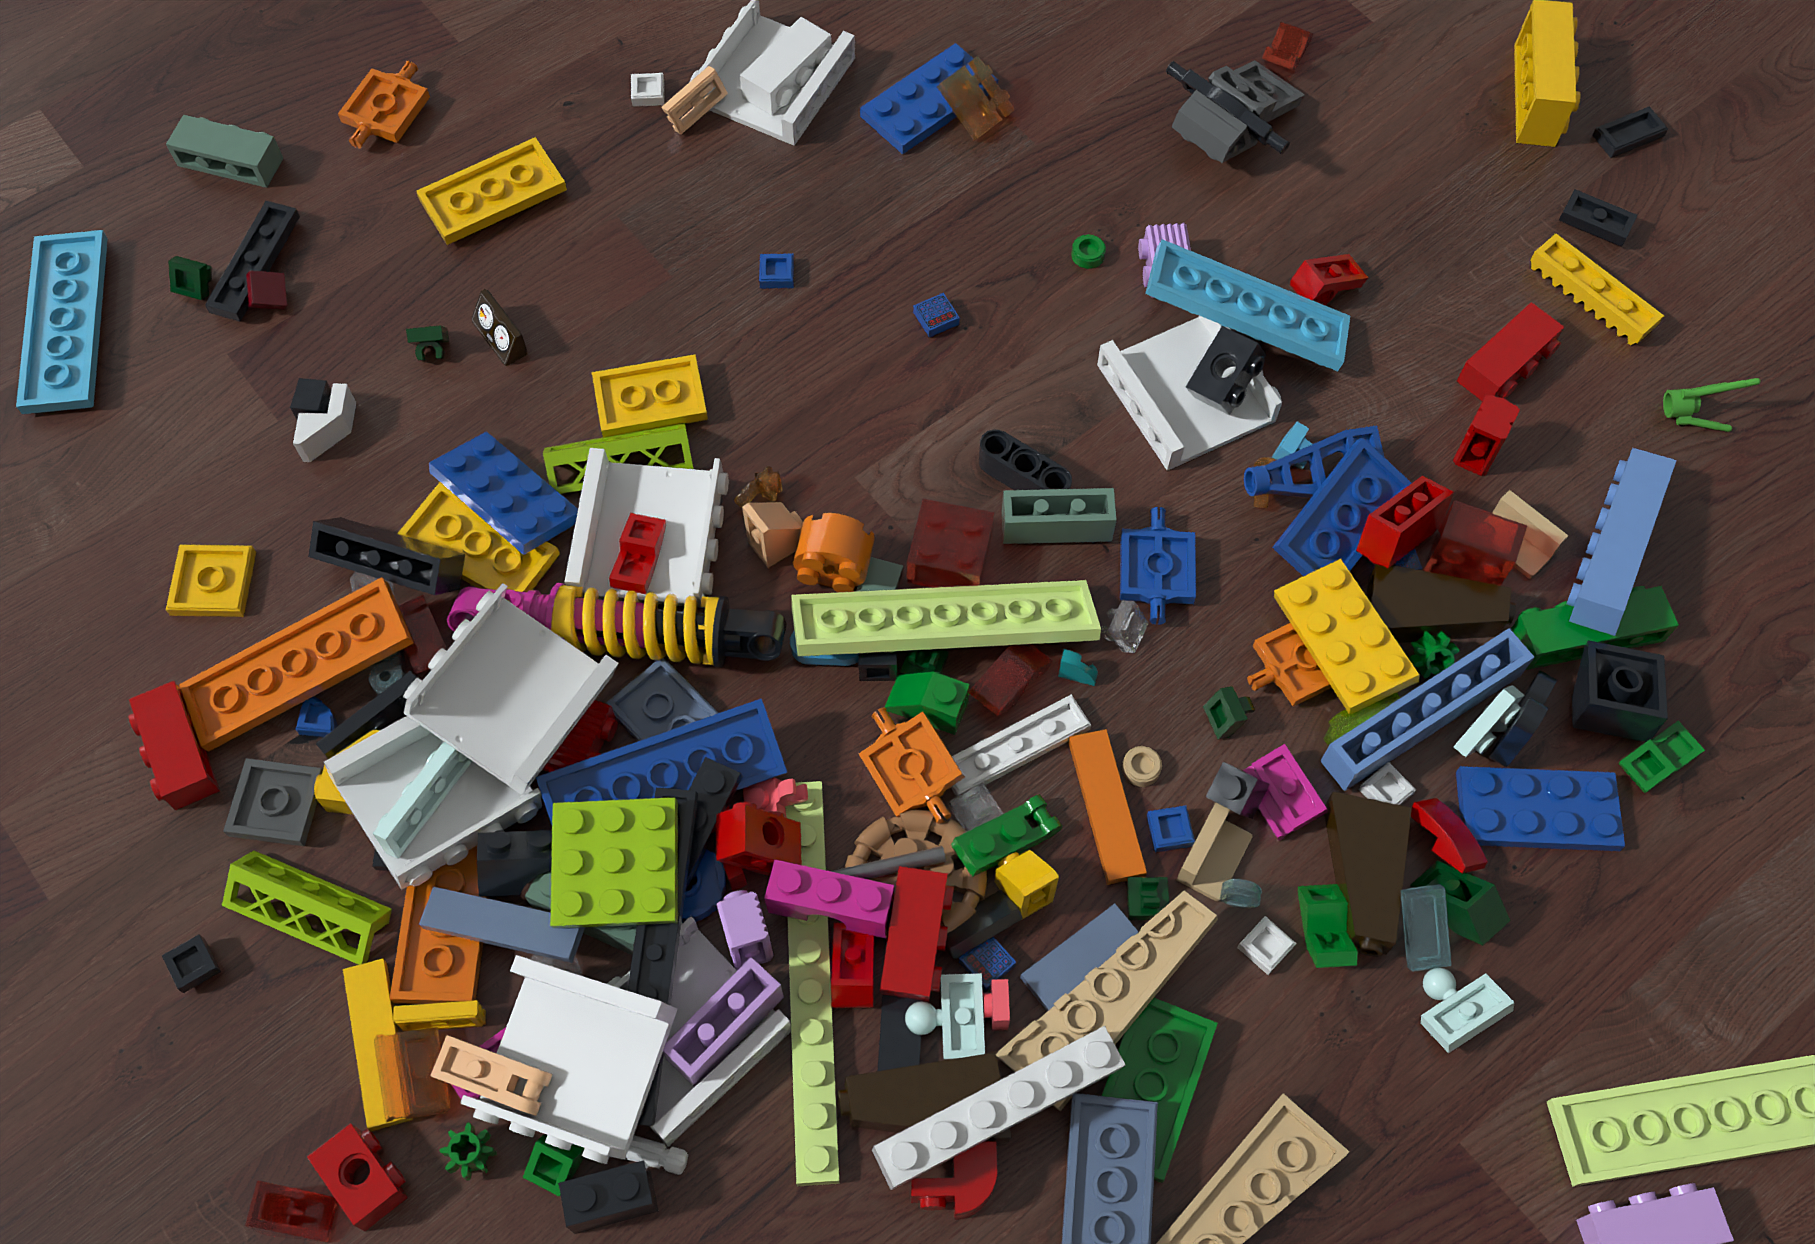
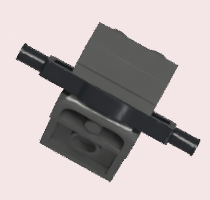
M1255 60L1234 71L1228 66H1224L1210 75L1208 78L1209 82L1191 69L1187 71L1175 61L1169 64L1166 69L1167 74L1182 83L1183 88L1192 94L1179 109L1172 128L1179 132L1186 141L1194 143L1203 149L1211 159L1224 163L1255 146L1258 141L1263 145H1270L1280 154H1283L1288 149L1290 142L1275 133L1273 127L1268 122L1298 107L1304 97L1302 92Z

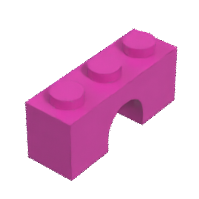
M774 860L764 899L768 913L805 921L808 920L809 915L813 914L828 916L843 922L846 925V930L886 938L892 915L895 891L894 885Z

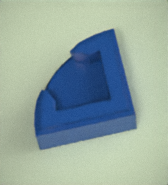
M311 697L303 701L295 729L299 735L325 737L338 727L331 710L318 698Z

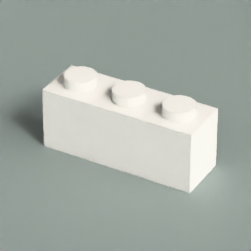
M800 17L740 74L742 98L770 115L775 114L781 107L789 103L791 97L801 87L806 85L832 48L831 34Z

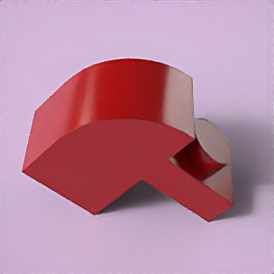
M982 1142L953 1158V1178L912 1179L911 1203H920V1209L942 1210L946 1209V1202H954V1220L965 1219L976 1214L989 1201L997 1178L996 1142Z

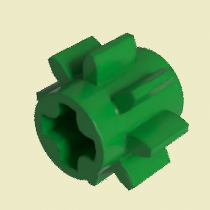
M1424 631V636L1420 637L1416 642H1411L1415 655L1410 656L1409 660L1414 667H1418V672L1424 678H1427L1431 673L1437 675L1453 665L1454 655L1460 650L1453 642H1450V638L1443 631L1437 637Z
M471 1123L466 1124L465 1131L455 1133L452 1130L448 1131L451 1137L448 1147L440 1148L439 1151L444 1156L451 1158L445 1169L452 1174L461 1167L462 1177L467 1181L471 1179L473 1171L480 1169L482 1172L487 1173L489 1170L485 1164L488 1156L497 1155V1151L494 1148L485 1144L490 1139L491 1134L485 1129L476 1136L475 1127ZM471 1143L476 1147V1152L469 1153L467 1160H465L460 1155L461 1151H467Z

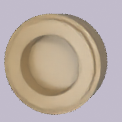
M1138 746L1129 750L1122 764V772L1125 779L1138 787H1147L1155 783L1162 769V761L1158 753L1145 746Z

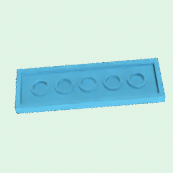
M103 230L34 236L16 407L21 414L90 408L94 406L108 241Z
M1161 239L1156 248L1145 294L1219 323L1224 327L1244 333L1254 339L1281 348L1286 352L1296 354L1318 365L1338 371L1343 365L1350 315Z

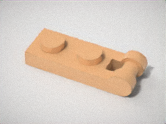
M447 1035L430 1076L537 1116L541 1103L538 1102L543 1086L548 1087L553 1074ZM519 1077L527 1079L522 1096L513 1093Z

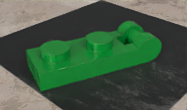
M1039 794L1030 798L1024 804L955 837L951 846L970 875L974 877L998 865L1006 856L1015 852L1019 854L1051 838L1063 826L1056 816L1051 817L1046 810L1047 803ZM1032 817L1039 825L1034 829L1027 822Z

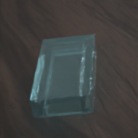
M1437 884L1401 890L1407 967L1414 972L1451 966L1445 888Z

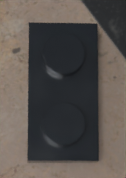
M1574 189L1559 221L1622 247L1638 215Z

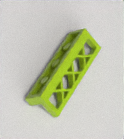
M685 423L546 447L543 451L549 485L560 494L582 490L583 481L580 480L585 474L587 463L582 467L576 462L588 460L590 448L604 449L608 460L612 463H624L631 452L641 451L651 458L647 466H653L657 462L663 467L693 469ZM681 443L685 463L669 465L659 458L666 446ZM659 447L655 454L647 450ZM623 454L619 461L613 457L614 455ZM569 464L580 471L573 483L558 485L554 466Z
M252 851L230 864L222 906L358 965L368 961L374 933L389 923L392 909L257 851ZM240 883L251 889L257 900L256 902L251 904L237 898ZM275 898L283 901L291 917L284 918L279 916L270 901ZM310 913L318 916L327 931L319 933L312 930L305 916ZM348 929L361 935L358 949L347 945L340 932L341 930Z

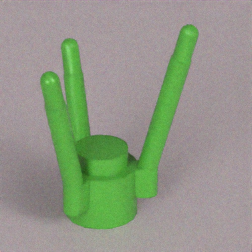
M1754 378L1692 389L1667 390L1663 399L1664 413L1667 418L1676 417L1677 425H1694L1730 432L1732 431L1731 425L1692 417L1693 413H1698L1700 410V396L1759 385L1761 380Z

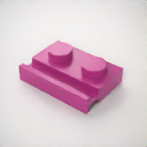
M1285 744L1253 762L1251 766L1243 770L1270 784L1258 809L1278 841L1328 812L1326 806Z

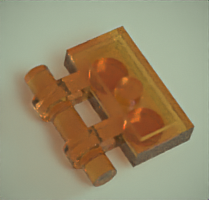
M979 56L968 63L974 72L973 76L964 65L936 86L974 141L1002 120L995 108L998 107L1004 117L1015 110L1008 100L1010 95L1005 89L1001 90L991 75L994 72L989 65H984ZM979 83L983 85L992 98L990 101L979 87Z

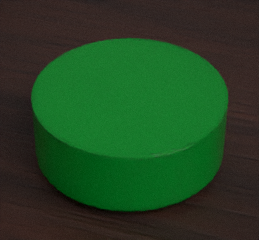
M1082 235L1073 243L1072 260L1079 267L1085 269L1096 268L1104 261L1106 246L1103 240L1095 235Z

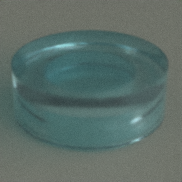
M1229 879L1222 883L1220 899L1231 906L1255 908L1260 905L1262 889L1251 881Z

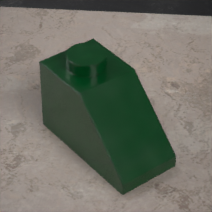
M1436 861L1410 885L1419 898L1454 933L1482 946L1511 921L1495 884L1468 873L1462 874L1454 867Z

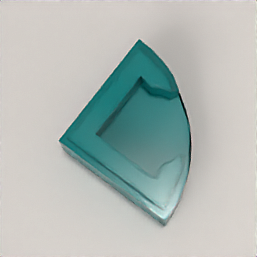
M1064 649L1058 677L1095 686L1098 675L1096 667L1093 664L1088 666L1081 662L1082 656L1080 654Z

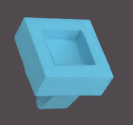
M1297 421L1284 436L1269 463L1312 445L1305 438L1309 428ZM1307 461L1294 464L1293 466L1303 469Z

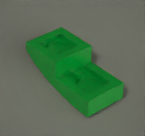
M1677 721L1658 736L1648 740L1619 761L1618 764L1644 793H1647L1700 756L1705 749Z

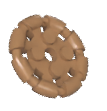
M912 809L901 813L899 817L895 816L887 820L882 817L876 820L856 839L854 844L857 847L853 855H848L845 868L865 864L870 854L882 860L943 846L946 862L915 869L948 873L946 885L954 886L955 891L964 894L961 902L952 901L951 911L942 910L940 925L948 926V932L963 924L976 912L975 908L979 900H984L987 888V870L974 877L970 875L966 867L954 870L953 860L959 857L951 844L955 837L968 831L953 819H950L949 822L945 821L937 824L929 810ZM904 831L906 838L899 839L894 845L891 835ZM930 831L942 836L939 846L926 840ZM898 873L868 880L894 885L895 891ZM889 923V927H888V932H887L886 938H888V935H889L890 923Z

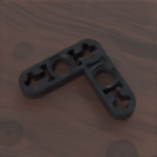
M1541 670L1538 671L1526 690L1525 696L1518 704L1521 710L1501 734L1489 756L1490 759L1506 768L1535 733L1546 715L1549 707L1544 704L1557 679Z

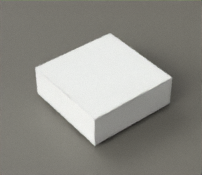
M663 73L631 74V101L633 107L665 104Z
M1389 762L1361 784L1358 789L1367 799L1402 805L1416 791Z
M1265 916L1240 942L1237 948L1269 975L1292 950L1296 942Z

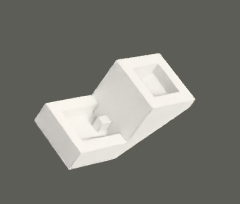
M333 383L328 413H299L293 445L303 462H312L351 433L356 401L347 384Z

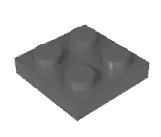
M246 758L223 832L229 837L305 847L318 802L314 795V784L317 776L322 774L323 769Z

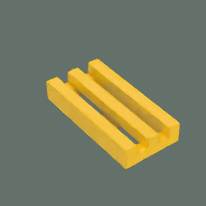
M478 1000L394 1006L393 1021L404 1032L482 1027L486 1023V1010L482 1009V1005H479Z

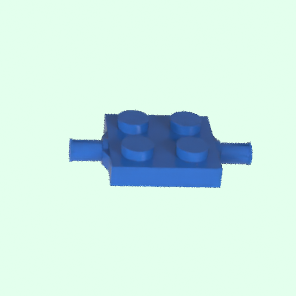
M1158 507L1150 510L1151 527L1143 529L1122 528L1120 545V600L1150 603V623L1155 625L1157 618L1158 625L1166 622L1165 604H1194L1196 598L1195 532H1179L1166 528V510L1160 507L1159 514Z

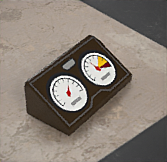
M482 290L472 315V323L501 362L508 366L527 355L523 336L489 290Z

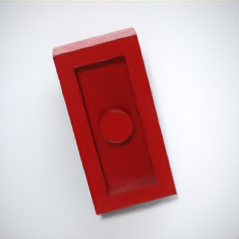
M1350 254L1304 260L1292 277L1290 286L1298 295L1326 306L1338 291L1361 288L1368 280V276Z
M834 923L831 978L832 1008H873L874 936L846 930L844 923Z

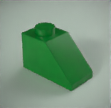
M936 672L898 675L885 708L888 712L908 719H912L919 713L924 712L934 728L956 735L969 702L970 684Z

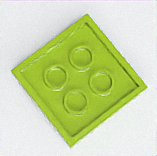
M675 797L553 803L551 927L576 928L678 923V801Z

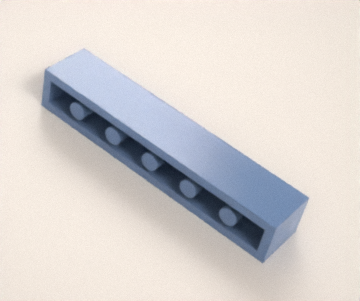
M1632 448L1628 461H1619L1613 480L1620 483L1619 485L1611 483L1604 504L1611 507L1610 509L1602 507L1595 526L1596 529L1602 530L1601 534L1592 533L1586 550L1587 554L1593 555L1592 559L1583 558L1576 579L1583 580L1582 585L1573 584L1567 601V605L1574 607L1569 622L1613 636L1616 635L1677 460Z
M1508 628L1330 743L1321 759V763L1344 791L1348 790L1383 767L1386 763L1397 758L1520 677L1534 659V656Z

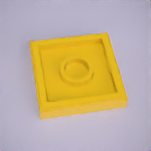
M179 545L166 606L168 614L170 616L244 617L256 556L254 547L240 545Z

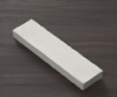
M1071 694L952 756L965 778L951 788L957 798L960 799L1067 743L1070 736L1086 733L1091 729V724Z

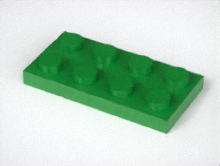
M1153 998L1124 1033L1118 1052L1125 1066L1109 1075L1102 1096L1158 1102L1154 1180L1163 1183L1218 1023Z

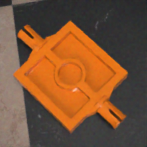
M406 61L399 73L396 74L384 73L371 68L338 113L341 123L358 128L349 139L352 146L361 149L362 145L371 135L398 143L430 98L427 88L410 81L415 72L418 71L415 63Z
M1291 623L1254 641L1253 648L1263 661L1265 669L1247 677L1249 685H1252V690L1257 691L1259 688L1274 682L1281 688L1294 707L1332 688Z
M885 707L878 709L885 723L876 711L872 714V718L877 723L882 734L874 744L858 753L896 817H899L901 813L908 810L927 806L937 824L945 822L938 808L947 820L952 815L940 797L947 789L964 779L965 776L924 712L919 713L907 722L895 725Z

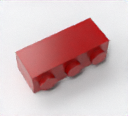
M1531 302L1466 361L1457 382L1481 401H1483L1485 395L1490 394L1506 399L1517 387L1518 383L1516 381L1521 377L1524 379L1529 378L1540 363L1538 361L1542 357L1549 359L1561 345L1558 338L1564 326Z
M1422 475L1368 515L1356 551L1366 556L1372 563L1384 566L1387 569L1441 528L1454 492Z
M175 681L130 698L129 702L133 714L128 715L129 722L137 736L141 735L144 745L139 747V752L145 765L148 768H152L155 778L150 780V785L156 798L159 801L165 800L174 810H178L220 792L207 751L200 746L182 691Z
M899 866L880 994L929 1001L931 991L939 992L942 967L934 966L937 950L945 951L948 926L940 925L942 910L951 911L954 886L946 885L948 873Z

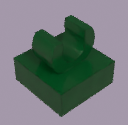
M179 256L168 260L171 292L199 300L209 296L208 282L212 280V266Z
M439 325L406 329L408 343L417 345L415 355L419 361H425L424 352L429 346L435 348L437 359L444 358L445 351L440 343L449 342L447 327Z
M941 649L909 650L900 670V675L925 672L942 674L948 659V652Z
M1233 686L1220 688L1203 706L1218 740L1231 737L1248 720L1246 713L1255 711L1250 697L1238 698Z
M1168 877L1127 878L1128 920H1151L1169 904Z

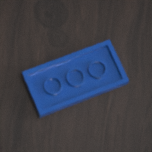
M955 43L860 108V117L901 154H904L998 89V79Z
M487 431L429 462V473L523 555L576 524L578 508Z
M1364 438L1358 439L1272 548L1302 576L1310 574L1339 559L1343 561L1350 571L1362 556L1356 549L1368 515L1409 486L1411 482Z
M1460 766L1456 771L1460 819L1473 834L1480 846L1621 851L1625 847L1616 774L1614 772Z

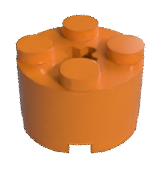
M823 513L822 519L812 520L813 515L808 516L803 521L793 561L794 568L798 572V581L806 585L820 584L829 586L836 592H854L855 587L863 584L866 580L875 541L874 533L870 531L868 535L863 531L864 524L846 515Z

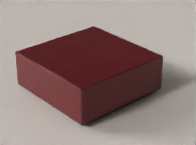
M249 270L246 274L249 307L284 310L287 307L284 273Z

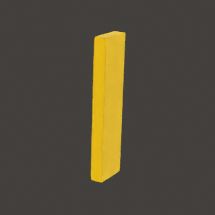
M379 959L343 969L367 1128L370 1131H375L413 1120L398 1027L393 1021L394 1003L390 1000L391 984L387 962L384 959Z

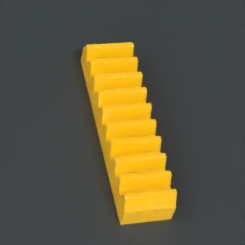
M1557 233L1539 247L1530 260L1533 271L1540 268L1542 270V278L1552 277V285L1554 287L1561 284L1564 295L1574 294V302L1576 304L1583 301L1586 312L1592 309L1595 311V319L1605 318L1608 329L1613 326L1617 328V336L1627 335L1629 345L1638 344L1659 325L1664 317L1662 313Z

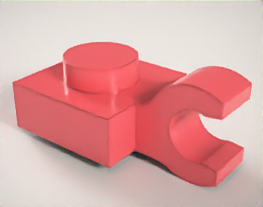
M774 777L743 788L744 802L754 803L758 809L767 812H782L786 817L785 807L807 801L808 790L806 784L796 786L795 779L782 781Z

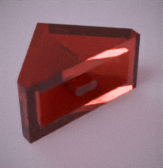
M257 1181L245 1227L268 1236L328 1242L338 1202L332 1196Z

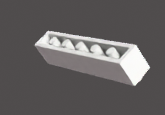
M1103 1026L875 1145L872 1152L890 1189L893 1190L1113 1074L1125 1066V1063L1106 1027Z

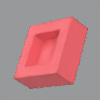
M1008 979L992 980L990 993H983V1017L991 1018V1031L1008 1030L1009 1027Z

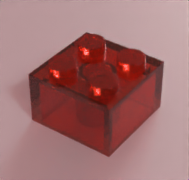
M923 499L907 560V583L932 588L981 585L993 535L995 512Z
M1454 500L1435 535L1423 571L1501 586L1516 563L1527 525Z

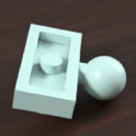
M1513 685L1504 688L1493 702L1485 707L1480 717L1454 745V748L1465 757L1476 751L1480 754L1484 753L1497 738L1492 732H1503L1506 730L1508 724L1521 710L1518 703L1525 695Z
M1433 968L1423 978V988L1426 994L1432 999L1444 1001L1421 1015V1024L1448 1053L1514 1010V1001L1487 974L1482 975L1459 991L1456 990L1455 977L1447 969Z
M982 973L941 975L942 1009H935L930 1003L924 1001L912 1004L905 1015L907 1027L915 1034L926 1035L932 1032L936 1026H942L944 1060L985 1054Z

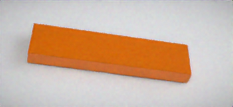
M1107 729L1070 736L1068 743L1107 885L1127 881L1128 877H1146L1147 871Z

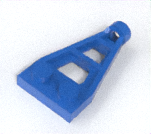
M1370 426L1344 430L1265 466L1248 467L1244 472L1246 492L1250 496L1277 494L1311 498L1326 480L1322 463L1324 457L1335 452H1341L1344 456L1355 441L1364 438L1384 457L1378 427ZM1308 461L1313 484H1294L1290 466Z

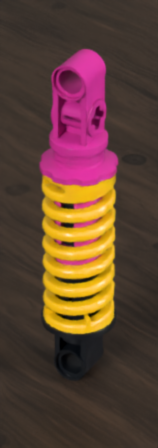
M556 583L548 595L541 594L537 590L518 592L507 589L504 597L581 652L588 649L595 656H600L607 650L613 657H621L628 652L630 657L640 659L647 653L652 660L660 661L667 654L671 661L681 662L687 655L694 664L703 662V664L714 665L717 668L723 667L726 656L770 661L780 655L787 627L785 618L775 611L730 609L727 596H720L719 598L702 597L701 607H705V613H697V598L693 595L687 596L684 612L677 611L678 599L675 594H668L665 598L664 610H658V597L654 592L647 593L644 603H639L638 595L635 591H628L624 601H619L617 591L609 589L605 593L604 600L599 599L598 590L593 587L588 588L584 598H582L583 587L568 586L564 583ZM477 587L461 589L447 618L450 629L455 632L465 619L471 622L479 612L476 610V606L489 590L492 593H495L496 590L480 589Z

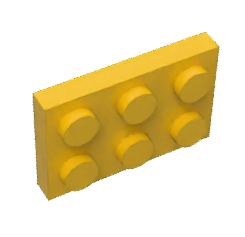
M695 354L592 372L603 437L708 420Z

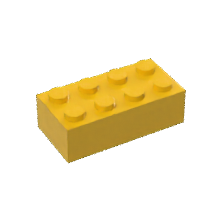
M1533 0L1515 42L1516 143L1555 147L1561 134H1566L1571 113L1576 112L1579 107L1580 92L1576 91L1579 66H1575L1578 42L1574 41L1578 20L1577 17H1573V3Z

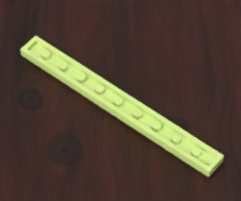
M822 781L798 782L796 786L807 785L808 800L803 803L786 806V818L801 822L802 865L826 870ZM813 914L808 916L807 921L788 917L797 1186L840 1184L828 916Z

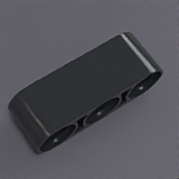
M993 429L982 435L979 447L980 468L986 474L1013 490H1049L1048 487L1056 486L1060 489H1071L1072 476L1065 467L1002 430ZM990 451H998V452H1001V453H999V454H992V453H990ZM1019 469H1028L1030 472H1022Z

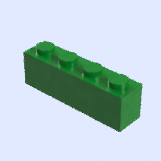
M1637 586L1632 588L1615 636L1569 622L1574 607L1567 605V601L1550 609L1541 610L1539 607H1534L1521 612L1510 630L1534 656V659L1526 668V670L1582 659L1585 644L1588 640L1625 648H1635L1664 642L1679 624L1662 586L1648 589L1645 586Z

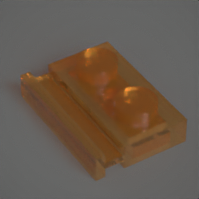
M438 1027L396 1032L394 1035L387 1036L383 1034L377 1035L374 1039L385 1121L390 1122L393 1119L399 1118L409 1119L447 1113L451 1108L447 1082L430 1076L441 1051Z

